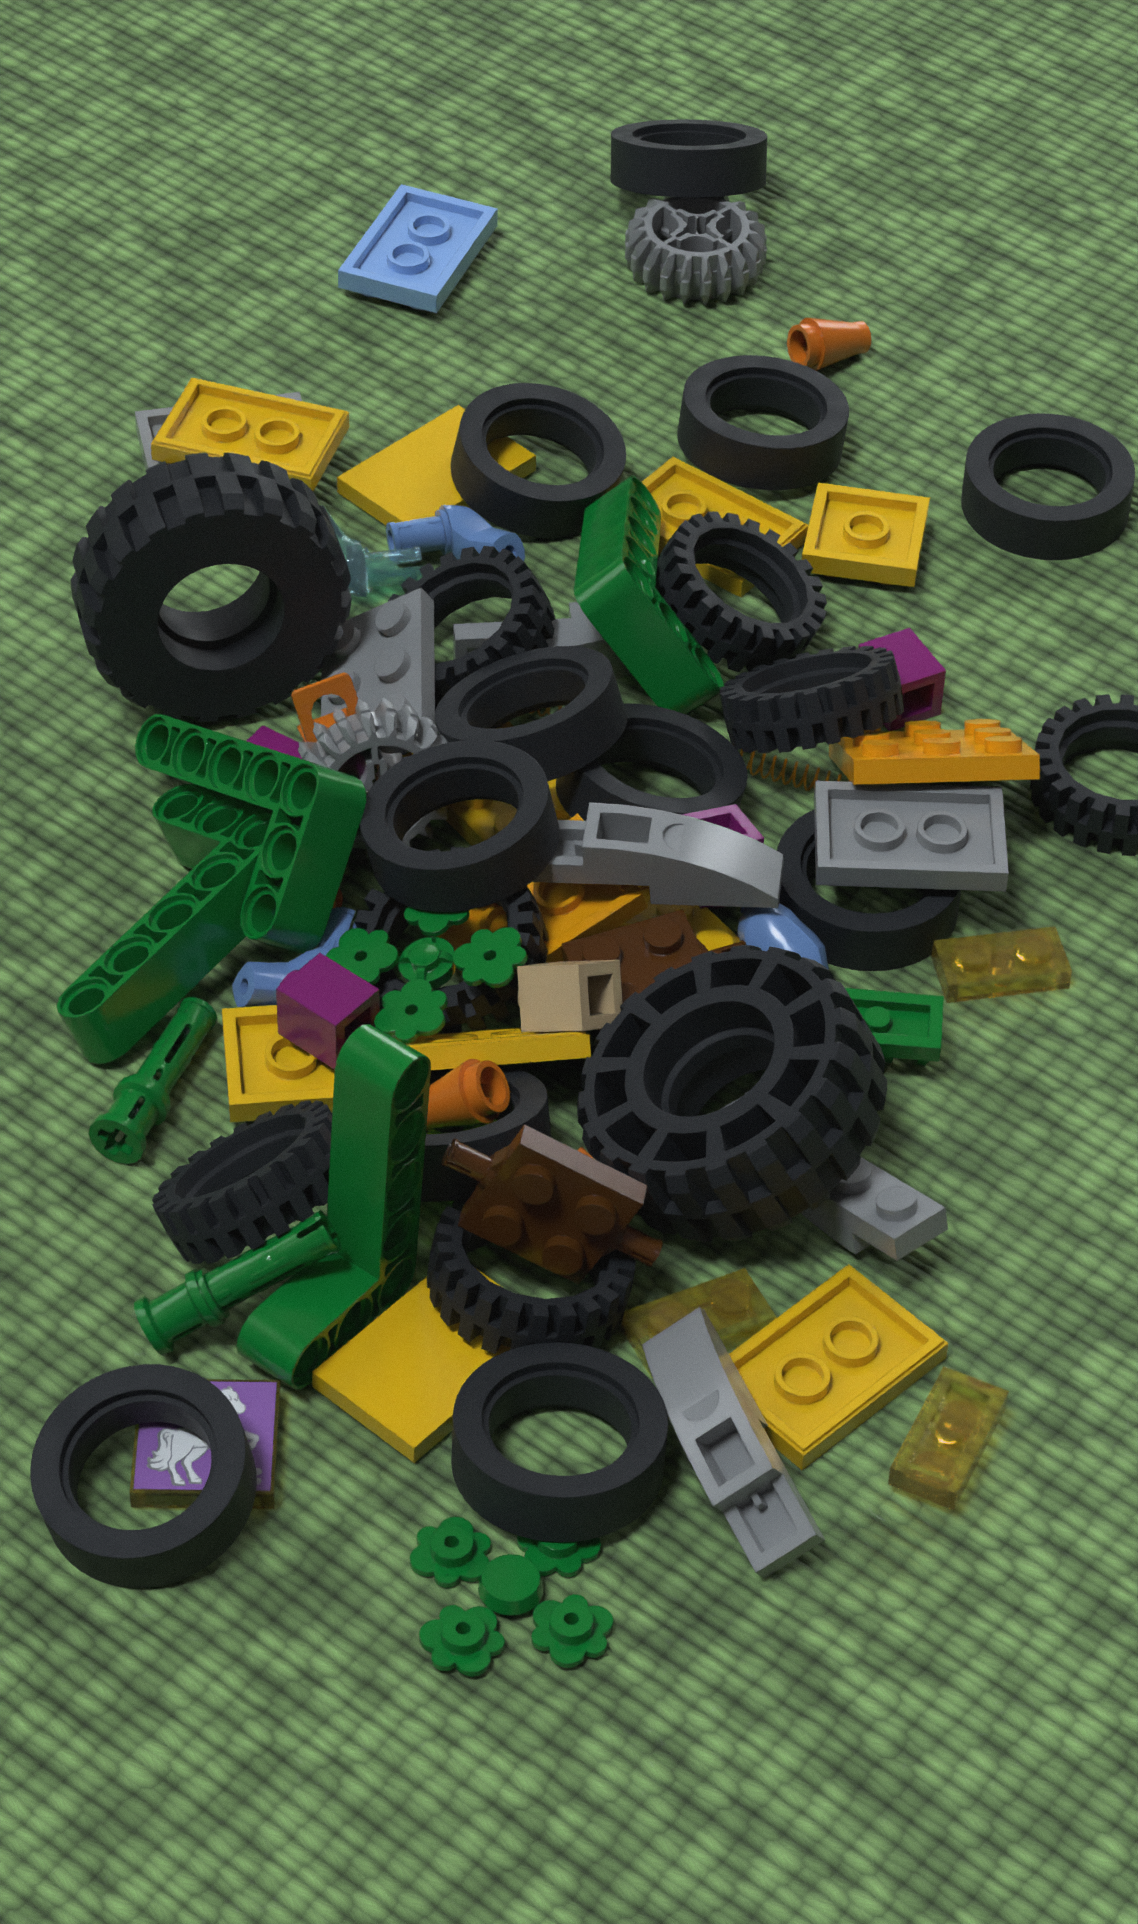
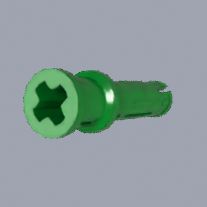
M188 997L182 1000L176 1014L153 1045L152 1050L137 1073L124 1077L118 1082L113 1092V1104L107 1113L100 1114L90 1125L88 1132L90 1141L95 1149L107 1159L122 1164L136 1163L146 1151V1137L153 1126L160 1125L169 1115L171 1108L169 1095L190 1065L206 1035L213 1029L218 1020L215 1010L206 1001L196 997ZM174 1045H178L180 1048L170 1063H166L165 1059ZM157 1072H160L161 1077L157 1081L154 1079V1076ZM140 1098L145 1100L143 1105L138 1103ZM122 1131L125 1133L122 1140L116 1142L115 1137L118 1132Z
M319 1210L282 1235L268 1239L265 1244L246 1251L237 1258L210 1272L204 1268L200 1270L195 1268L185 1274L184 1283L153 1300L146 1296L134 1302V1311L146 1338L160 1355L165 1356L174 1351V1343L198 1329L206 1325L217 1328L226 1322L225 1319L230 1316L229 1309L290 1277L312 1263L342 1249L340 1240L338 1238L333 1239V1237L337 1236L333 1225L324 1212Z

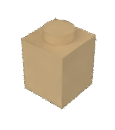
M620 960L558 961L517 966L521 1032L601 1029L606 1022L611 1024L621 1012L620 1006L623 1003Z

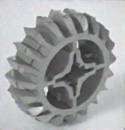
M664 196L663 200L648 199L646 207L635 210L634 218L629 221L628 229L625 232L627 269L633 272L634 281L645 284L646 292L661 291L663 300L676 297L681 298L683 304H686L689 300H700L704 305L707 304L709 299L714 298L721 302H726L729 293L737 296L744 295L746 287L756 285L757 277L762 273L763 265L766 263L767 236L765 234V225L759 223L758 213L746 210L745 202L731 203L728 196L699 198Z
M383 697L374 712H371L367 703L360 699L357 701L355 714L346 717L342 710L334 707L333 719L335 724L328 728L325 725L314 722L313 733L317 741L299 742L298 752L303 760L358 778L362 781L367 795L374 783L385 772L407 758L403 757L401 752L395 754L383 753L380 751L379 746H394L415 754L430 747L448 743L443 735L437 733L438 729L435 723L430 718H427L426 715L419 718L415 709L407 703L396 711L392 702L387 701ZM374 765L376 766V768H377V770H378V772H376L375 774H374ZM446 806L427 814L407 831L402 842L413 848L412 838L417 834L433 839V828L429 822L430 820H448V809ZM359 825L351 850L355 858L364 864L369 856Z

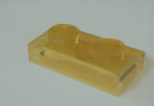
M1055 926L933 940L931 959L946 1003L1069 989L1072 969Z
M745 1268L634 1307L622 1313L621 1330L651 1379L653 1377L642 1344L699 1307L705 1310L727 1351L739 1347L776 1319V1315Z
M943 1366L890 1467L888 1485L954 1510L1006 1409L1009 1391Z

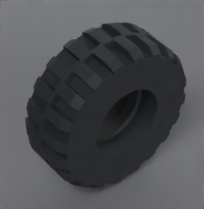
M207 453L185 455V460L166 465L164 461L147 468L146 475L133 483L130 479L123 483L111 494L112 501L106 507L100 506L86 525L88 538L82 537L77 543L72 560L75 573L71 578L73 601L89 655L94 657L98 672L108 684L120 688L124 698L140 707L146 708L148 705H151L157 714L179 720L181 716L194 717L198 722L218 721L219 717L234 714L237 718L257 713L256 708L272 701L276 705L290 697L293 689L302 681L308 683L322 668L324 656L333 653L344 633L340 623H345L350 614L352 597L348 586L351 582L348 564L325 507L318 504L315 493L302 480L289 479L287 471L273 463L261 460L259 464L251 462L249 456L234 453H224L223 457H209ZM221 564H237L260 571L250 588L239 598L225 606L209 611L188 612L176 610L163 604L166 596L181 580L203 568Z
M752 945L732 946L729 952L717 954L709 951L691 957L692 962L677 969L670 967L653 978L655 980L654 983L639 994L635 991L620 1006L621 1012L611 1024L606 1022L596 1037L593 1056L586 1058L580 1081L583 1091L579 1092L577 1103L578 1123L583 1128L582 1140L595 1160L647 1185L644 1203L636 1214L641 1215L647 1225L660 1232L676 1235L678 1232L680 1237L684 1239L712 1242L713 1237H721L727 1241H739L752 1238V1233L764 1229L775 1231L793 1223L792 1217L809 1207L813 1211L830 1198L829 1191L842 1179L847 1181L860 1165V1155L865 1146L871 1147L881 1120L877 1112L884 1109L887 1094V1079L883 1074L885 1059L879 1043L842 983L835 980L830 970L815 960L801 958L799 953L776 947H769L767 951H762L761 948ZM766 1070L754 1087L740 1099L718 1111L697 1116L705 1103L723 1086L748 1073Z

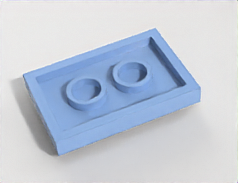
M401 184L339 268L338 288L357 292L366 297L380 298L403 304L416 310L437 313L496 229L498 209Z

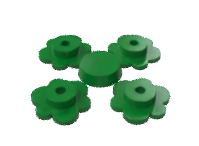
M407 907L404 912L406 922L413 926L419 925L421 932L429 937L411 943L405 948L400 957L396 947L389 944L390 939L386 931L375 930L368 934L366 930L361 928H353L346 931L339 939V947L331 949L326 954L328 958L372 985H375L380 980L382 972L393 969L398 963L399 971L407 980V983L402 987L401 992L393 990L383 996L382 1005L384 1009L378 1012L374 1023L376 1028L390 1036L395 1035L397 1040L404 1044L414 1042L419 1036H431L442 1030L446 1022L443 1010L448 1005V999L444 992L440 990L433 991V989L446 984L454 975L456 968L462 971L464 982L469 986H477L484 982L489 987L500 988L510 983L515 974L514 969L517 966H523L527 961L526 951L521 947L522 939L520 933L515 928L503 927L494 933L488 929H480L471 936V943L463 944L454 951L453 946L447 940L435 936L445 933L453 925L465 923L469 918V911L432 912Z
M449 1517L443 1520L438 1528L426 1526L418 1531V1546L410 1554L411 1569L420 1576H434L436 1584L443 1588L454 1587L459 1583L460 1579L466 1582L479 1581L478 1593L481 1601L486 1606L472 1607L465 1611L457 1605H449L440 1611L439 1619L430 1620L421 1627L419 1642L426 1651L432 1653L431 1662L436 1669L449 1671L456 1668L457 1671L465 1676L474 1677L482 1675L490 1667L491 1656L500 1654L505 1646L503 1635L496 1631L497 1617L494 1612L502 1615H520L533 1608V1623L536 1628L531 1635L532 1645L539 1651H549L550 1658L556 1665L563 1668H573L581 1664L585 1656L597 1658L606 1652V1636L610 1634L613 1628V1616L606 1608L595 1605L588 1606L587 1600L577 1594L565 1597L562 1603L555 1600H546L539 1603L544 1591L541 1576L550 1575L555 1571L563 1577L576 1576L581 1571V1563L592 1562L599 1556L601 1550L599 1538L577 1542H546L517 1535V1545L520 1550L525 1552L524 1557L507 1554L496 1557L489 1562L486 1555L491 1549L490 1538L481 1532L473 1533L472 1524L465 1518Z

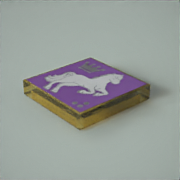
M207 1379L234 1406L251 1448L257 1472L256 1495L252 1509H275L281 1406L280 1380ZM167 1422L136 1424L130 1482L131 1508H188L200 1495L210 1473L211 1448L195 1432L177 1424Z

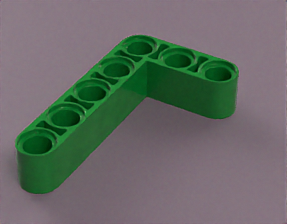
M632 475L585 508L574 583V595L586 617L658 707L688 715L718 695L721 687H724V680L711 658L655 588L661 511L646 486L636 476Z
M154 714L149 717L141 726L136 738L135 755L139 764L145 768L273 810L240 913L241 929L244 935L251 940L303 954L306 951L313 950L325 932L364 813L366 789L362 781L354 776L169 716Z
M196 784L176 786L161 795L154 803L152 809L153 816L177 861L192 870L59 997L57 1002L58 1013L84 1058L90 1063H108L129 1051L246 937L240 925L241 908L273 810Z
M371 1024L360 1026L348 1037L340 1050L335 1066L327 1217L337 1233V1236L333 1237V1239L338 1238L340 1240L342 1249L312 1263L289 1278L249 1315L242 1326L237 1340L236 1348L239 1355L296 1390L302 1389L311 1383L313 1370L404 1296L415 1273L431 1062L424 1054Z

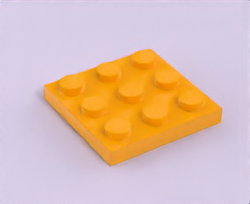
M995 719L966 720L962 730L941 729V722L909 721L905 722V731L885 732L881 731V728L874 731L864 730V735L855 738L842 737L841 742L829 745V758L853 785L1040 779V754L1023 742L1022 738L1012 733L1011 729L1001 728V721Z

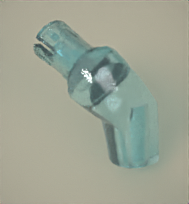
M327 511L350 571L351 582L348 589L351 596L367 597V593H372L374 586L402 584L409 577L416 581L423 577L419 570L423 566L399 568L398 564L418 563V561L422 560L421 550L418 545L412 546V548L369 552L367 547H362L360 541L346 536Z

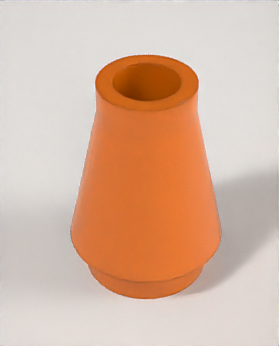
M804 318L799 324L791 327L787 337V348L791 361L807 366L815 371L856 354L866 353L871 346L870 329L864 321L846 322Z
M468 1059L431 1084L426 1131L439 1127L494 1122L499 1113L508 1107L510 1101L508 1081L500 1067L489 1060L481 1062L477 1059Z

